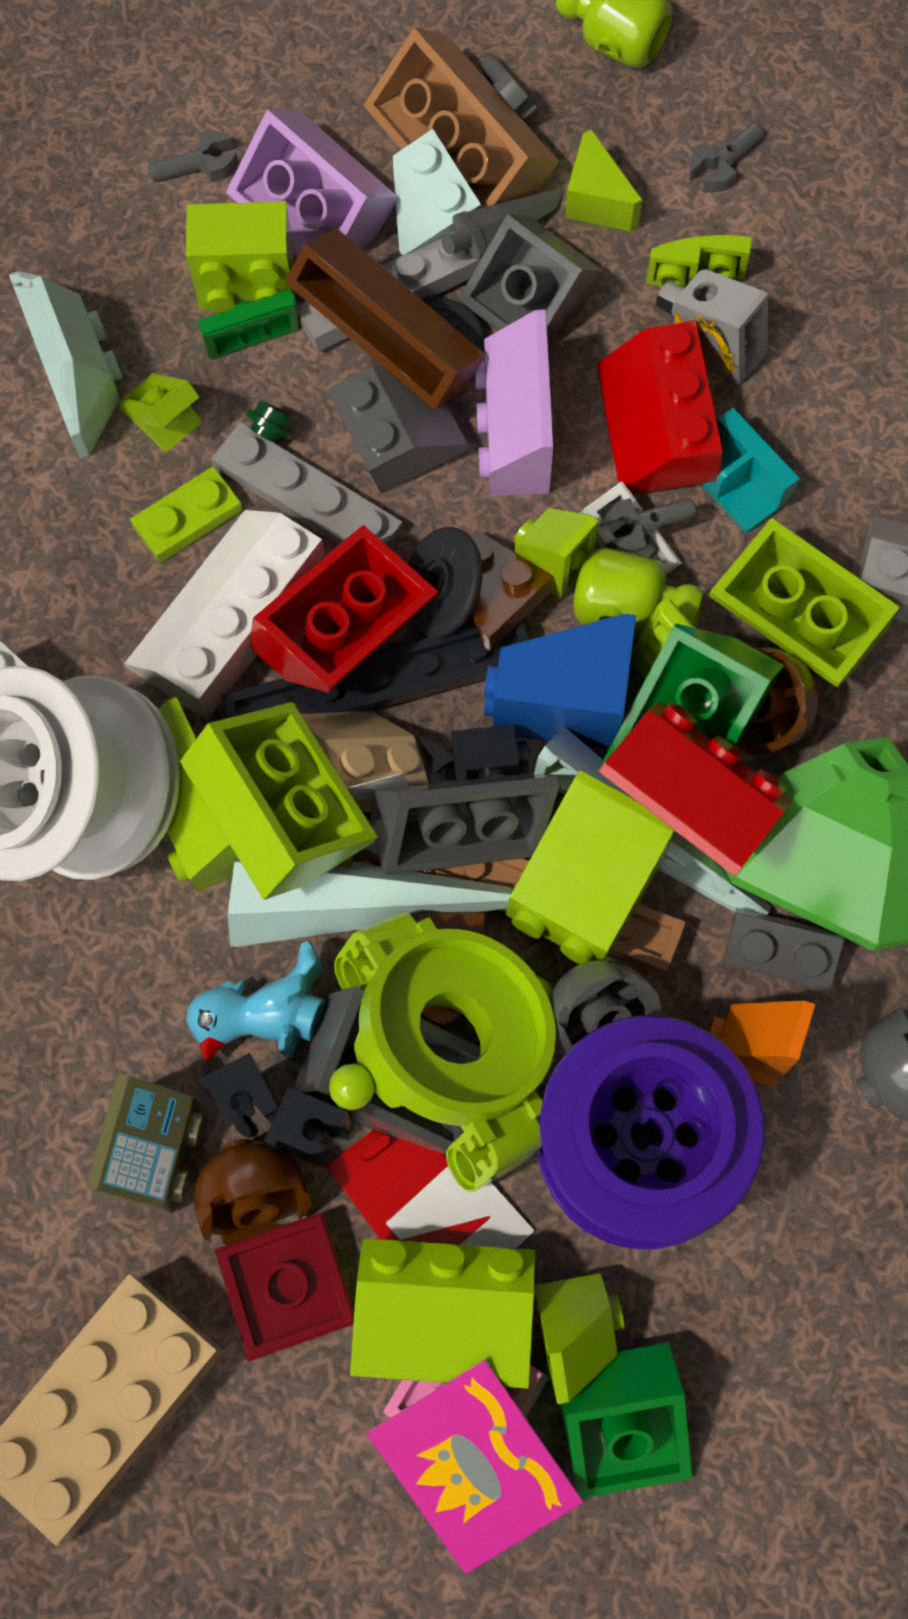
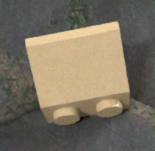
M368 711L301 714L347 788L400 773L403 774L410 786L429 784L414 735L377 713ZM354 799L362 812H371L373 800Z

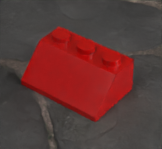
M696 320L646 328L597 363L617 483L622 481L633 495L716 482V478L720 474L722 447Z
M363 524L253 617L249 647L287 682L329 693L437 597L438 591Z
M659 701L645 713L598 772L735 877L783 815L792 800L784 795L786 788L774 776L763 770L755 773L740 762V752L729 742L718 736H714L711 740L694 727L697 723L696 719L683 707L672 702L667 706Z

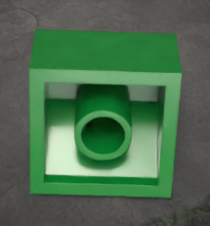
M669 1342L618 1351V1355L570 1402L560 1404L575 1489L581 1499L693 1479L685 1396Z

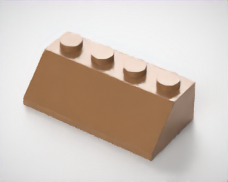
M414 27L363 105L401 150L433 129L482 208L535 195L559 163L542 141L445 34Z

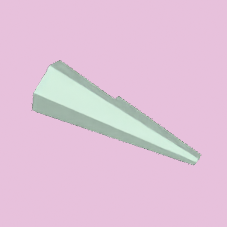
M566 727L544 746L538 756L534 774L557 776L560 783L558 791L566 795L579 770L629 796L598 772L604 764L602 763L603 760ZM675 831L663 863L659 868L660 871L733 912L736 911V908L768 915L771 909L768 903L761 897L732 884L723 867Z
M237 857L234 861L228 907L230 946L241 947L364 929L399 912H405L415 921H419L418 913H478L506 909L512 888L421 872L384 875L382 866L352 861L350 867L337 865L306 886L263 900Z

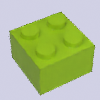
M286 201L187 204L186 259L200 311L210 310L218 314L232 309L240 302L256 301L289 289L296 302V292L285 283L296 261Z

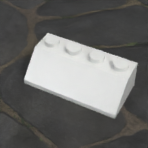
M244 510L124 663L125 667L170 697H177L181 704L205 720H208L223 701L221 695L230 692L257 656L249 647L253 617L325 557L322 539L281 513Z

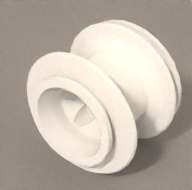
M28 666L1 668L0 880L24 881L42 876L50 870L72 879L95 880L127 870L141 862L157 847L167 832L176 810L180 790V763L177 746L170 727L159 709L144 695L116 680L97 675L77 676L62 681L44 670Z

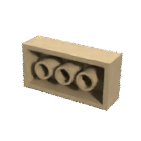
M128 1274L1 1425L0 1495L55 1546L71 1541L225 1351L143 1278Z

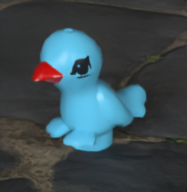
M310 941L301 943L297 964L286 977L263 986L248 997L241 995L244 990L243 981L233 985L228 980L216 988L203 991L193 999L187 1010L186 1022L192 1036L200 1043L201 1054L207 1062L223 1046L240 1036L253 1035L266 1040L278 1041L279 1052L287 1059L294 1058L300 1038L308 1041L312 1040L326 1003L325 999L312 995V985L323 971L315 945Z

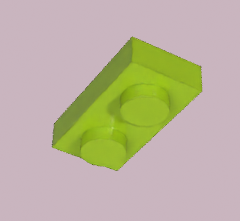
M214 466L130 518V522L160 564L237 515L243 509L239 499Z

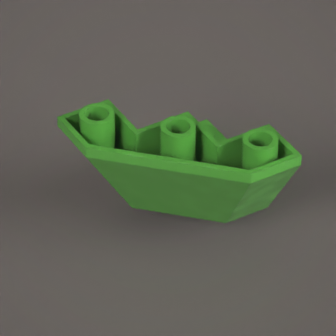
M890 737L843 743L784 772L777 780L786 788L784 795L792 801L737 875L734 877L725 870L731 883L872 951L908 945V764Z

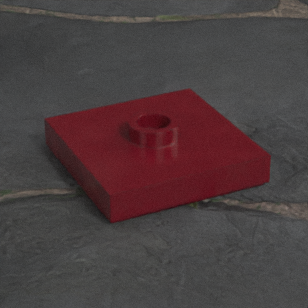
M324 1212L214 1249L248 1362L354 1325L355 1309Z

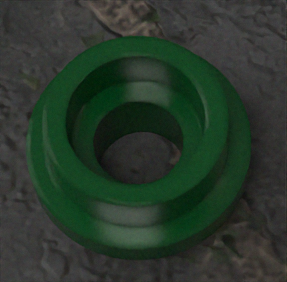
M259 400L255 409L249 408L246 416L254 421L250 428L253 432L273 443H277L280 436L290 440L293 435L290 428L295 420L292 416L263 400Z

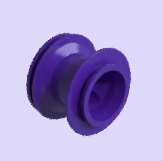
M638 1015L615 1020L591 1031L574 1044L557 1064L546 1086L538 1120L542 1146L537 1151L541 1174L553 1199L566 1216L585 1232L606 1243L629 1249L656 1250L679 1245L717 1224L737 1207L750 1190L760 1168L765 1146V1116L759 1092L744 1064L727 1045L712 1033L690 1022L667 1016ZM660 1090L670 1092L675 1098V1108L671 1111L659 1110L653 1102L654 1093ZM618 1091L630 1093L634 1098L635 1107L628 1112L617 1110L613 1106L612 1095ZM647 1125L657 1133L659 1146L650 1144L645 1151H642L632 1143L630 1129L640 1132ZM603 1126L611 1129L615 1134V1145L606 1149L601 1147L594 1138L593 1131L596 1128ZM679 1126H690L696 1131L698 1140L695 1146L684 1147L679 1144L675 1136L676 1129ZM621 1162L631 1163L637 1170V1181L632 1183L615 1173V1166ZM661 1162L673 1163L679 1172L677 1182L668 1183L660 1180L656 1174L657 1165Z

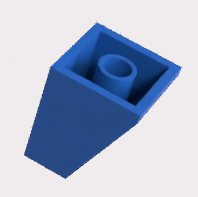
M622 614L502 647L498 667L488 665L484 697H486L484 716L493 717V726L514 724L515 735L519 738L550 741L566 727L586 746L609 749L622 725L636 615Z

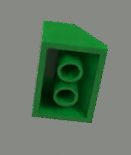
M676 623L602 763H605L645 713L659 701L667 706L672 702L683 707L696 719L697 723L694 727L711 740L714 736L721 737L738 749L784 665L736 638Z

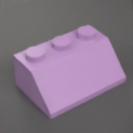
M275 109L266 110L226 191L237 203L286 201L294 250L297 257L305 242L336 228L362 249L377 237L399 198L301 111Z
M546 309L534 310L484 339V353L486 356L475 372L476 389H485L486 403H477V432L487 433L488 447L478 448L479 478H489L490 496L548 494L550 491L553 435Z

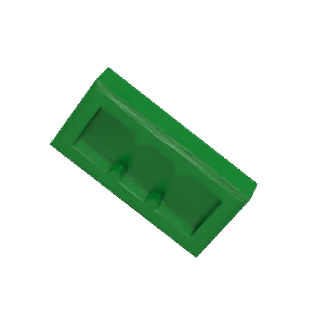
M290 289L256 301L240 302L232 309L197 320L208 358L212 360L297 332L300 329L296 302Z

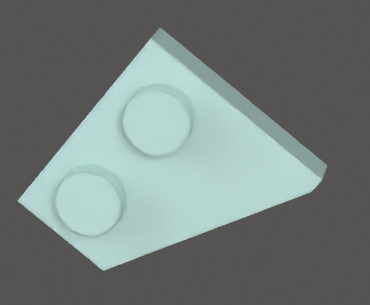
M433 129L393 155L395 194L399 197L396 201L399 251L402 256L455 231L456 228L452 221V217L455 214L482 208Z

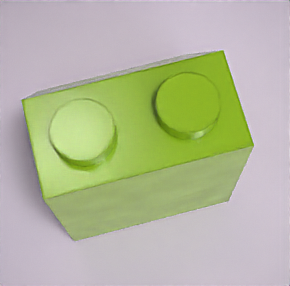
M579 770L511 893L506 915L512 918V923L518 930L533 938H540L542 935L561 946L560 950L567 958L578 964L587 961L606 960L662 865L675 830L636 800Z

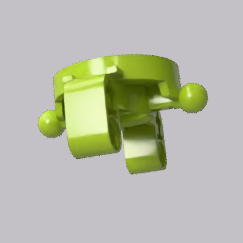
M399 912L352 934L336 956L334 969L342 990L354 986L365 990L359 1011V1032L354 1043L359 1065L355 1063L347 1064L334 1071L329 1084L331 1099L341 1108L355 1110L366 1106L371 1101L375 1092L390 1108L405 1106L416 1114L432 1121L461 1126L464 1133L448 1147L446 1160L449 1170L458 1185L470 1193L519 1167L542 1146L540 1125L536 1117L540 1116L543 1101L535 1089L545 1077L555 1051L556 1026L549 1001V995L552 992L550 984L544 978L536 976L531 968L505 945L472 931L437 929L430 917L416 923L409 914ZM438 1005L450 1007L463 1014L475 1027L480 1040L478 1060L466 1064L448 1062L435 1055L425 1043L420 1030V1015L423 1009Z

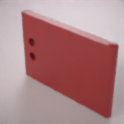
M372 1130L326 1165L381 1240L460 1245L491 1218L486 1216L400 1240L386 1223L448 1166L443 1153Z

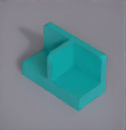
M732 408L717 420L722 447L720 474L716 478V482L700 485L744 532L749 533L792 501L800 478L743 417Z

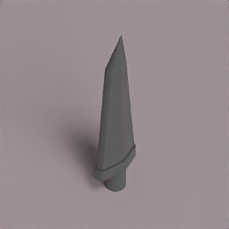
M564 187L455 214L452 217V221L456 230L442 237L443 249L446 253L453 254L466 248L475 259L482 258L507 214L532 217L538 222L556 210L564 193Z

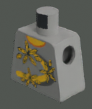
M707 269L699 271L685 288L673 281L666 282L657 296L656 307L674 316V324L696 320L704 363L740 387L768 352V293Z

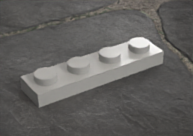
M442 237L382 265V267L416 296L426 298L433 297L469 280L481 258L475 259L466 248L453 254L446 253L442 247ZM307 301L296 306L299 324L318 352L348 338L345 333Z
M239 422L211 458L212 465L216 470L337 545L341 544L363 524L389 548L403 531V522L275 443L256 434L241 422Z

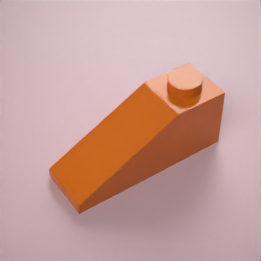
M804 1000L731 1004L723 1019L714 1016L708 1032L712 1033L735 1053L747 1068L753 1081L772 1087L799 1060L815 1004Z

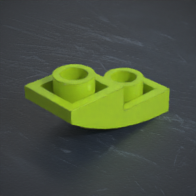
M737 235L697 236L654 247L651 249L646 284L658 285L662 288L666 282L673 281L685 288L699 271L705 269L731 279L744 280L752 237Z

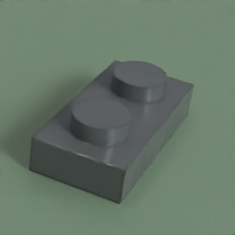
M736 908L723 957V964L831 990L844 936H840L830 930Z

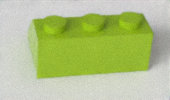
M773 518L767 522L709 593V597L786 652L797 656L810 669L836 687H839L858 669L885 635L900 609L894 602Z
M177 697L167 700L159 708V711L170 727L177 746L180 763L181 758L194 743L196 737ZM180 763V790L176 810L166 832L169 834L175 850L166 855L179 882L189 879L198 893L233 876L234 861L237 856Z
M293 702L208 723L180 760L181 765L263 900L306 886L372 844L378 838Z
M363 1238L356 1285L350 1376L447 1383L485 1359L503 1387L528 1389L535 1250Z

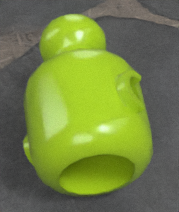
M556 0L555 2L557 11L563 17L571 20L577 18L583 20V38L589 47L635 69L643 68L654 60L667 37L672 21V6L668 0Z
M599 548L590 552L582 564L575 588L573 613L581 625L622 614L636 615L633 639L638 640L657 605L666 598L671 599L696 628L702 609L704 592L692 584H684L679 587L666 585L667 573L664 566L658 560L633 552L628 553L611 548Z

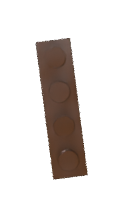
M338 228L305 242L285 281L288 286L433 410L438 409L464 392L486 356L484 352Z

